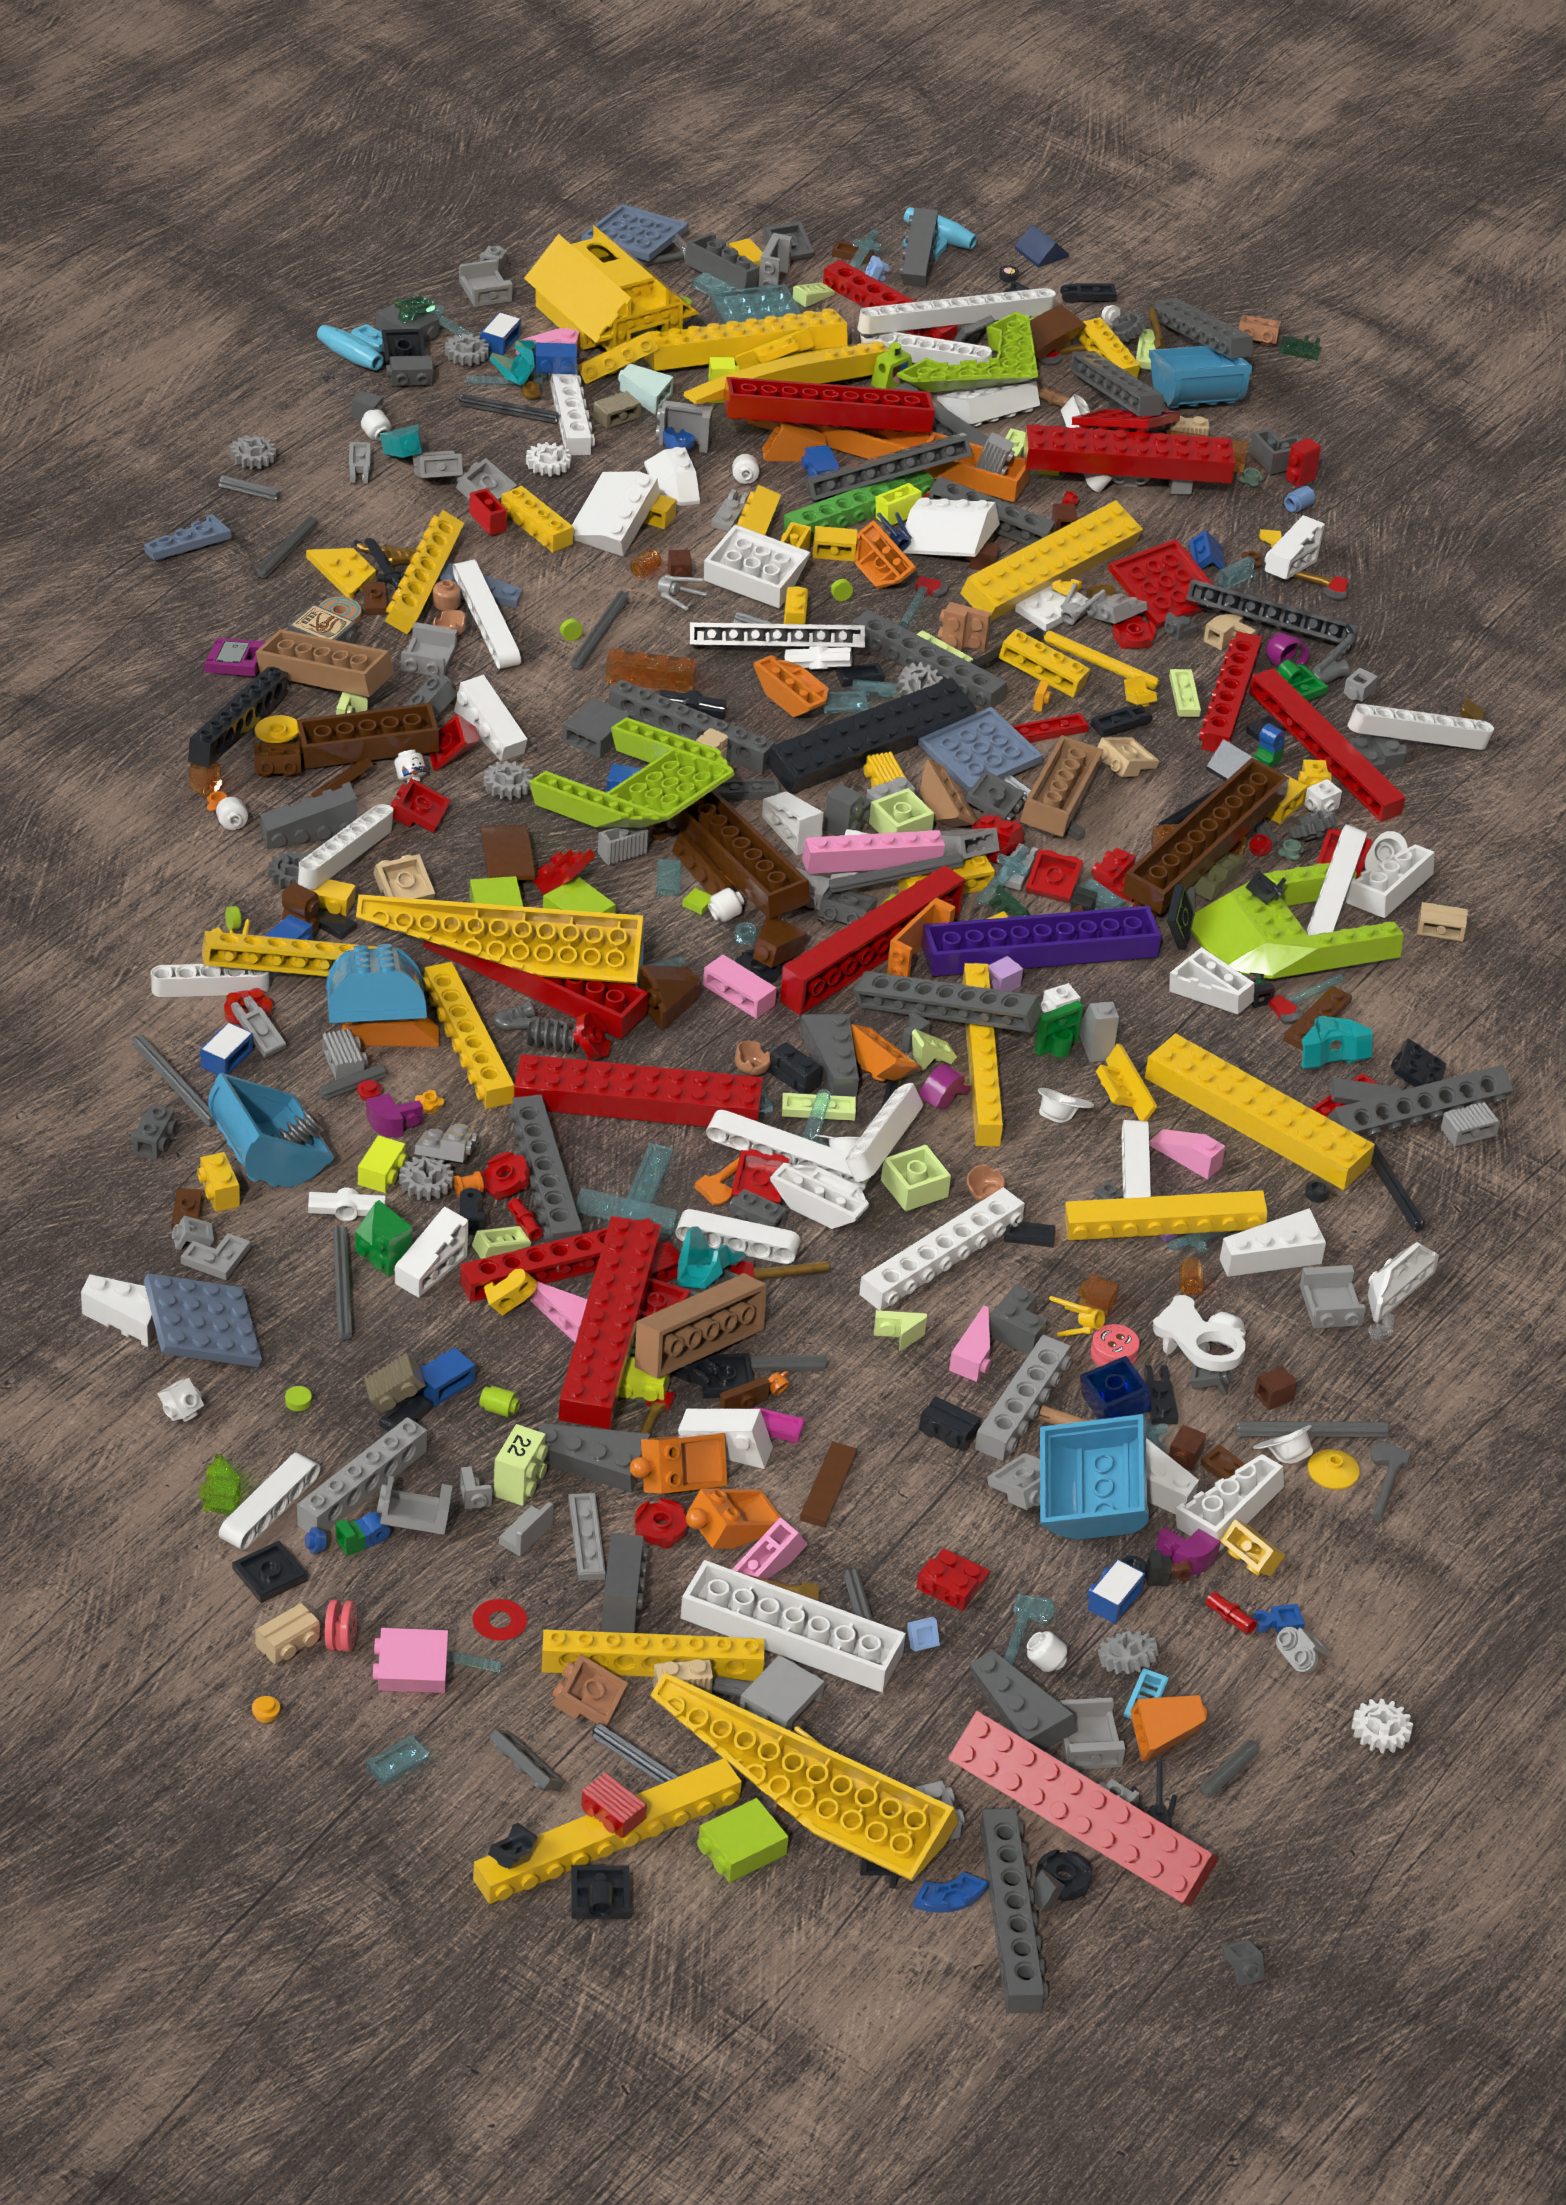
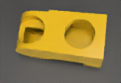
M516 1269L509 1274L508 1278L497 1285L491 1282L484 1287L489 1305L503 1316L530 1297L536 1290L537 1282L523 1269Z

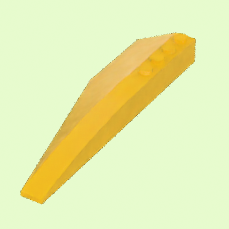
M874 341L873 343L851 344L789 354L716 378L685 391L683 396L694 404L723 400L726 377L821 384L873 375L878 355L889 351V348L883 342Z
M372 895L358 896L357 919L540 977L637 984L644 934V918L640 915Z
M664 1672L650 1694L651 1698L721 1757L725 1758L727 1762L814 1835L910 1881H913L945 1846L958 1824L954 1807Z

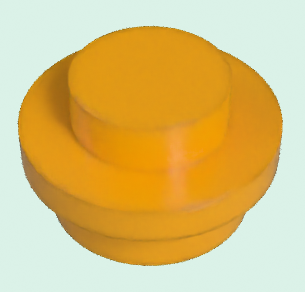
M271 1696L259 1697L252 1704L253 1715L258 1721L263 1723L272 1722L280 1712V1703Z

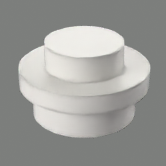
M1115 305L1106 306L1102 311V319L1108 325H1112L1111 321L1120 316V309Z

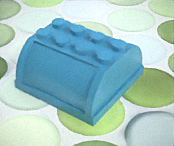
M1207 346L1149 350L1154 390L1163 395L1164 402L1167 403L1168 407L1176 408L1180 404L1197 406L1198 403L1214 405L1218 401L1236 403L1237 400H1242L1247 393L1252 365L1242 357L1230 359Z
M380 944L378 948L368 949L366 945L354 946V949L342 953L331 966L326 983L329 1023L427 1018L420 970L413 958L400 948H392L391 944Z
M220 1072L209 1094L208 1109L217 1123V1128L224 1134L227 1144L233 1149L237 1155V1160L243 1165L246 1175L255 1182H259V1180L266 1181L273 1187H278V1185L287 1188L293 1187L313 1178L327 1164H330L334 1156L321 1135L319 1138L311 1135L312 1143L307 1144L303 1142L304 1146L271 1136L274 1134L277 1137H281L279 1128L288 1131V1121L296 1125L294 1116L297 1115L302 1119L304 1118L303 1107L295 1095Z
M1143 1414L1040 1427V1523L1043 1527L1059 1536L1078 1540L1132 1534L1145 1527L1149 1520V1510L1147 1506L1146 1466L1147 1423Z

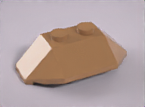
M927 759L924 766L920 794L924 804L934 812V821L940 825L945 824L950 827L973 825L978 821V818L970 804L964 801L965 796L959 786L949 776L945 766Z

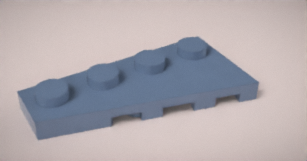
M211 514L206 516L207 520L202 523L199 520L191 523V528L189 529L180 528L175 530L173 536L164 535L144 544V550L154 561L164 560L168 556L181 555L193 549H202L206 545L213 543H222L224 540L232 538L231 530Z
M445 562L434 586L443 580H451L457 583L453 573V563ZM483 575L496 604L517 608L522 596V588Z

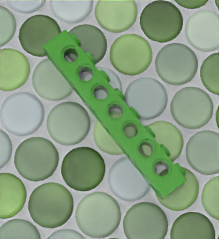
M923 469L856 488L784 514L783 532L785 533L791 522L810 526V540L814 539L815 526L844 528L875 517L876 496L907 483L922 491L923 497L930 492L934 485V477Z

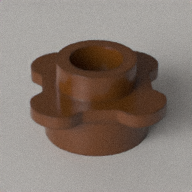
M1255 551L1243 552L1241 554L1243 558L1242 564L1246 569L1256 570L1259 566L1263 565V561H1261L1262 554Z
M667 821L646 827L650 830V837L657 841L667 839L668 835H671L673 831L668 827Z

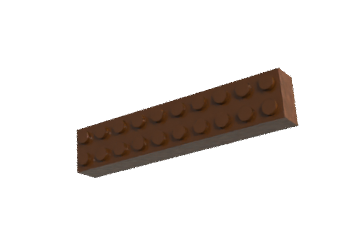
M1253 757L1250 758L1126 872L1122 893L1145 906H1150V909L1159 914L1163 913L1171 905L1175 884H1183L1187 890L1285 798L1289 777Z
M714 789L669 819L681 832H687L709 859L769 919L810 903L809 880Z

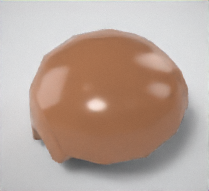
M460 610L443 611L439 620L436 617L434 618L433 625L456 629L457 637H459L466 629V616Z
M749 1040L740 1042L736 1047L735 1065L741 1072L747 1075L757 1076L764 1074L771 1065L770 1052L764 1053L759 1042Z
M987 1164L974 1167L967 1175L966 1183L969 1192L977 1201L981 1202L1001 1188H1006V1181L1000 1170H993Z

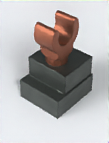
M1078 886L1071 901L1070 912L1095 910L1097 892Z
M1150 1549L1146 1563V1585L1168 1586L1171 1575L1180 1581L1190 1580L1189 1572H1192L1191 1562L1181 1561L1171 1564L1170 1556L1161 1555V1550Z

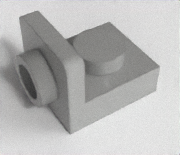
M183 1216L180 1223L176 1224L172 1231L175 1249L181 1250L186 1241L191 1243L195 1241L210 1247L214 1241L212 1223Z
M472 1466L461 1467L460 1489L464 1508L490 1507L492 1502V1486H479L478 1477L473 1476Z

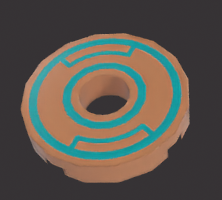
M343 596L331 597L322 601L319 607L355 621L356 624L361 619V606L351 598Z

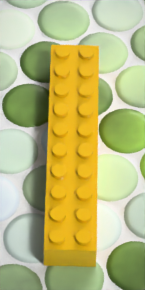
M826 308L822 312L805 311L803 314L788 313L783 317L767 316L765 319L760 320L749 318L744 322L728 321L726 324L721 325L710 323L706 327L689 326L688 329L672 328L667 332L651 331L658 350L644 356V359L654 371L709 364L710 357H735L804 328L810 330L814 343L813 347L804 351L847 346V322L834 309Z
M1115 500L969 576L960 594L973 608L991 612L990 621L1015 609L1017 603L1051 586L1053 582L1062 579V582L1068 581L1134 546L1143 529Z
M1176 1033L1148 1056L1145 1079L1342 1190H1345L1371 1165L1375 1144Z

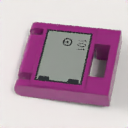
M217 638L203 666L204 671L207 673L256 676L259 666L255 652L266 641ZM250 652L253 660H247Z

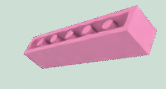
M940 830L805 838L802 860L807 874L878 870L941 857L944 854L945 844Z

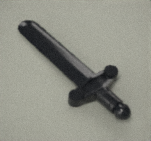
M372 538L365 539L366 546L384 573L377 576V582L390 583L396 590L400 588L398 585L406 570L395 571L378 543Z

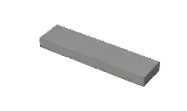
M595 1493L568 1494L578 1581L605 1580L606 1572Z

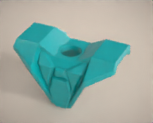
M516 340L515 349L519 354L515 359L492 353L490 361L507 380L522 385L535 367L534 350L536 340Z
M1319 1016L1315 1019L1314 1026L1301 1040L1303 1045L1301 1067L1303 1069H1322V1066L1328 1062L1344 1060L1347 1064L1372 1058V1029L1351 1019ZM1339 1040L1341 1042L1339 1049H1329L1333 1041Z
M693 1226L687 1230L678 1260L677 1282L682 1287L706 1289L723 1274L722 1269L728 1265L736 1266L746 1258L744 1252L732 1250L724 1244L717 1249L710 1248L700 1228Z

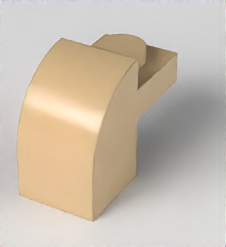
M1232 614L1219 615L1206 624L1203 642L1222 650L1229 644L1230 639H1235L1237 631L1255 635L1256 630L1242 624L1243 617Z

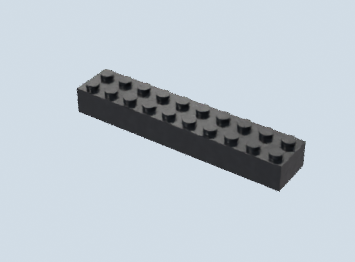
M949 678L771 746L766 764L786 791L790 794H795L864 767L868 755L872 756L877 753L880 755L890 751L893 755L914 748L918 746L919 738L975 714L976 707L955 680Z

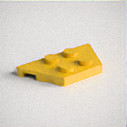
M354 548L306 550V558L347 598L353 599L354 593L357 590H363V582H371L376 578V570Z

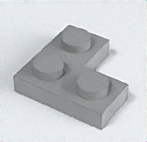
M227 1233L216 1249L192 1241L181 1255V1264L227 1280L250 1250V1241Z

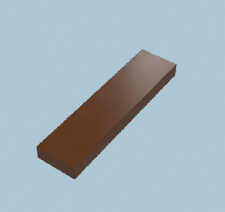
M832 1441L800 1514V1521L826 1527L857 1455V1448Z

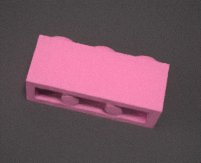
M721 955L704 967L703 986L757 1019L775 1006L776 987L725 955Z

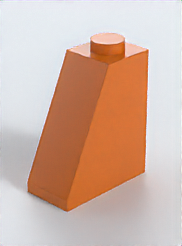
M792 422L777 423L762 447L763 459L766 461L801 462V457L804 456L806 447L827 445L825 434L803 425L793 424Z
M1200 1695L1146 1698L1136 1701L1130 1710L1141 1761H1148L1198 1733L1207 1720V1709L1205 1705H1202Z

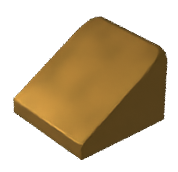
M1102 584L1087 588L1086 593L1092 598L1094 594L1104 589L1106 595L1112 596L1115 595V589L1113 585Z
M1465 697L1461 718L1483 721L1485 711Z

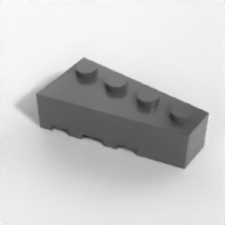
M914 208L913 215L909 216L908 226L911 228L910 232H906L905 243L908 244L907 248H903L902 260L905 261L904 265H900L899 276H902L904 285L926 287L930 272V262L933 259V249H935L936 237H938L939 233L938 210Z
M713 232L687 242L684 264L690 266L693 270L700 271L706 274L707 277L714 278L723 285L730 286L742 294L757 288L760 267L747 257L739 256L735 248H728L724 240L720 239L718 241L716 234Z
M350 782L342 784L343 788L334 791L331 789L325 790L321 796L312 799L309 797L300 799L301 801L296 805L290 806L287 804L260 814V833L266 848L272 849L331 839L357 819V798Z
M849 1014L801 1015L800 1038L802 1042H805L809 1056L812 1055L814 1061L822 1066V1081L829 1095L856 1097L857 1099L859 1078Z
M541 1424L538 1431L546 1434L545 1445L548 1446V1451L544 1463L547 1466L632 1493L638 1478L631 1474L630 1463L633 1459L642 1457L641 1439L650 1438V1434Z
M611 1533L601 1632H635L637 1609L642 1610L648 1547H643V1536Z
M992 1650L969 1663L974 1683L1011 1732L1043 1751L1077 1732L1072 1712Z

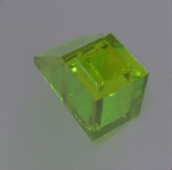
M216 1454L213 1464H208L207 1481L200 1486L199 1499H203V1511L231 1515L237 1509L241 1498V1478L221 1454Z

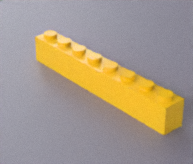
M1263 1190L1065 1202L1064 1219L1068 1240L1157 1236L1164 1234L1248 1230L1266 1224L1267 1207Z

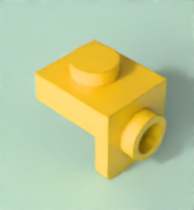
M1145 676L1124 680L1126 701L1134 703L1136 706L1142 705L1143 707L1149 706L1150 702L1157 701V693L1146 687Z

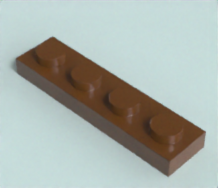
M680 832L672 852L708 894L714 895L726 888L732 889L733 885L687 832Z
M1331 986L1284 1033L1283 1041L1303 1050L1301 1040L1314 1026L1315 1019L1319 1016L1336 1018L1351 1003L1352 995Z

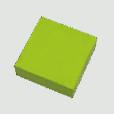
M694 888L683 899L682 906L702 915L708 909L712 895Z

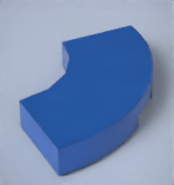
M962 1872L956 1879L946 1883L925 1881L914 1899L913 1907L935 1913L958 1911L978 1901L988 1890L989 1882L966 1872Z

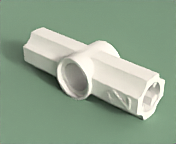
M820 646L809 647V649H790L785 651V660L810 670L829 669V667H852V648Z
M342 1188L337 1193L309 1192L308 1213L334 1214L342 1221H351L357 1216H366L376 1201L380 1200L385 1204V1196L362 1195L352 1188Z

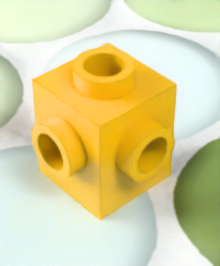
M1303 760L1302 771H1299L1298 774L1299 782L1307 785V788L1326 779L1331 782V772L1327 770L1326 760Z

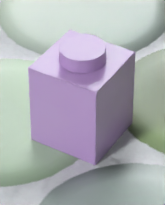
M1006 956L988 965L990 989L1012 991L1021 986L1023 968L1010 957Z

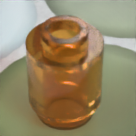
M647 549L632 560L630 564L631 572L636 577L649 575L661 566L660 554L653 549Z
M1186 1258L1179 1266V1289L1185 1294L1195 1295L1204 1289V1266L1197 1258Z

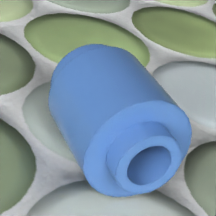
M1302 486L1287 495L1284 499L1285 507L1290 512H1299L1314 504L1315 493L1310 487Z

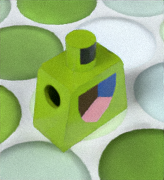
M890 343L889 351L878 355L871 380V385L875 388L892 389L907 383L898 378L897 373L912 366V357L901 349L900 343Z

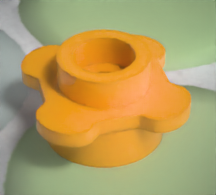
M428 1090L423 1095L415 1097V1101L420 1100L423 1105V1112L427 1114L437 1112L439 1106L444 1104V1099L439 1098L434 1090Z

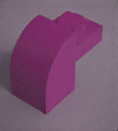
M943 1064L929 1075L919 1092V1096L937 1108L948 1109L956 1093L967 1095L972 1086L964 1082L966 1079L965 1075L948 1064Z
M390 1093L366 1099V1118L373 1130L378 1134L393 1138L403 1137V1129L423 1124V1105L418 1100L396 1106Z
M1164 1527L1158 1534L1156 1550H1161V1555L1170 1556L1173 1564L1181 1561L1191 1562L1192 1572H1189V1575H1196L1206 1571L1217 1560L1221 1541L1199 1528L1186 1540Z

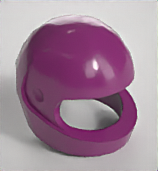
M1283 632L1275 634L1270 638L1266 646L1267 657L1276 667H1279L1285 660H1291L1294 657L1298 644L1302 647V655L1295 664L1302 663L1304 665L1308 660L1309 650L1301 639Z

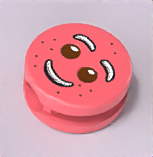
M1119 1324L1105 1325L1100 1330H1096L1093 1335L1091 1357L1099 1367L1114 1372L1125 1371L1131 1368L1137 1361L1140 1346L1139 1338L1133 1330Z
M331 1600L325 1619L326 1648L328 1651L351 1652L354 1648L357 1633L356 1604L354 1601L346 1600L342 1610L340 1600Z

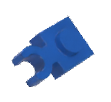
M1298 1604L1271 1606L1270 1613L1265 1610L1254 1612L1253 1619L1263 1621L1258 1622L1257 1632L1259 1633L1268 1632L1271 1628H1275L1277 1634L1285 1627L1304 1629L1305 1624Z

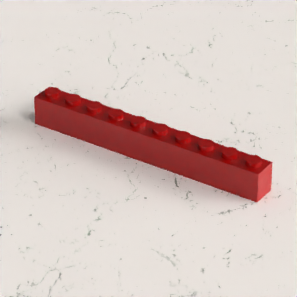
M1274 668L1252 675L1249 693L1317 760H1326L1327 770L1380 822L1402 814L1406 797L1306 701Z

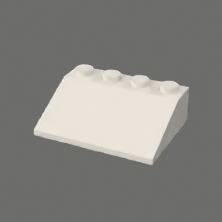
M1029 380L1014 385L963 389L937 396V400L947 410L973 427L981 425V421H997L1003 415L1004 417L1015 416L1018 411L1030 412L1033 411V407L1040 405L1037 381Z
M639 471L602 472L572 524L574 527L573 540L624 557L660 494L658 478Z
M945 498L940 500L918 499L910 510L905 526L908 533L912 536L910 539L911 543L902 552L909 554L975 557L999 526L995 502H987L985 500L967 501L965 499L948 500Z
M734 525L704 560V581L780 608L786 601L787 587L795 586L810 556V552Z

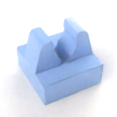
M872 255L865 273L878 281H884L886 277L881 272H889L890 269L888 264L880 260V257Z
M934 1617L907 1623L910 1648L914 1652L940 1645L937 1620Z

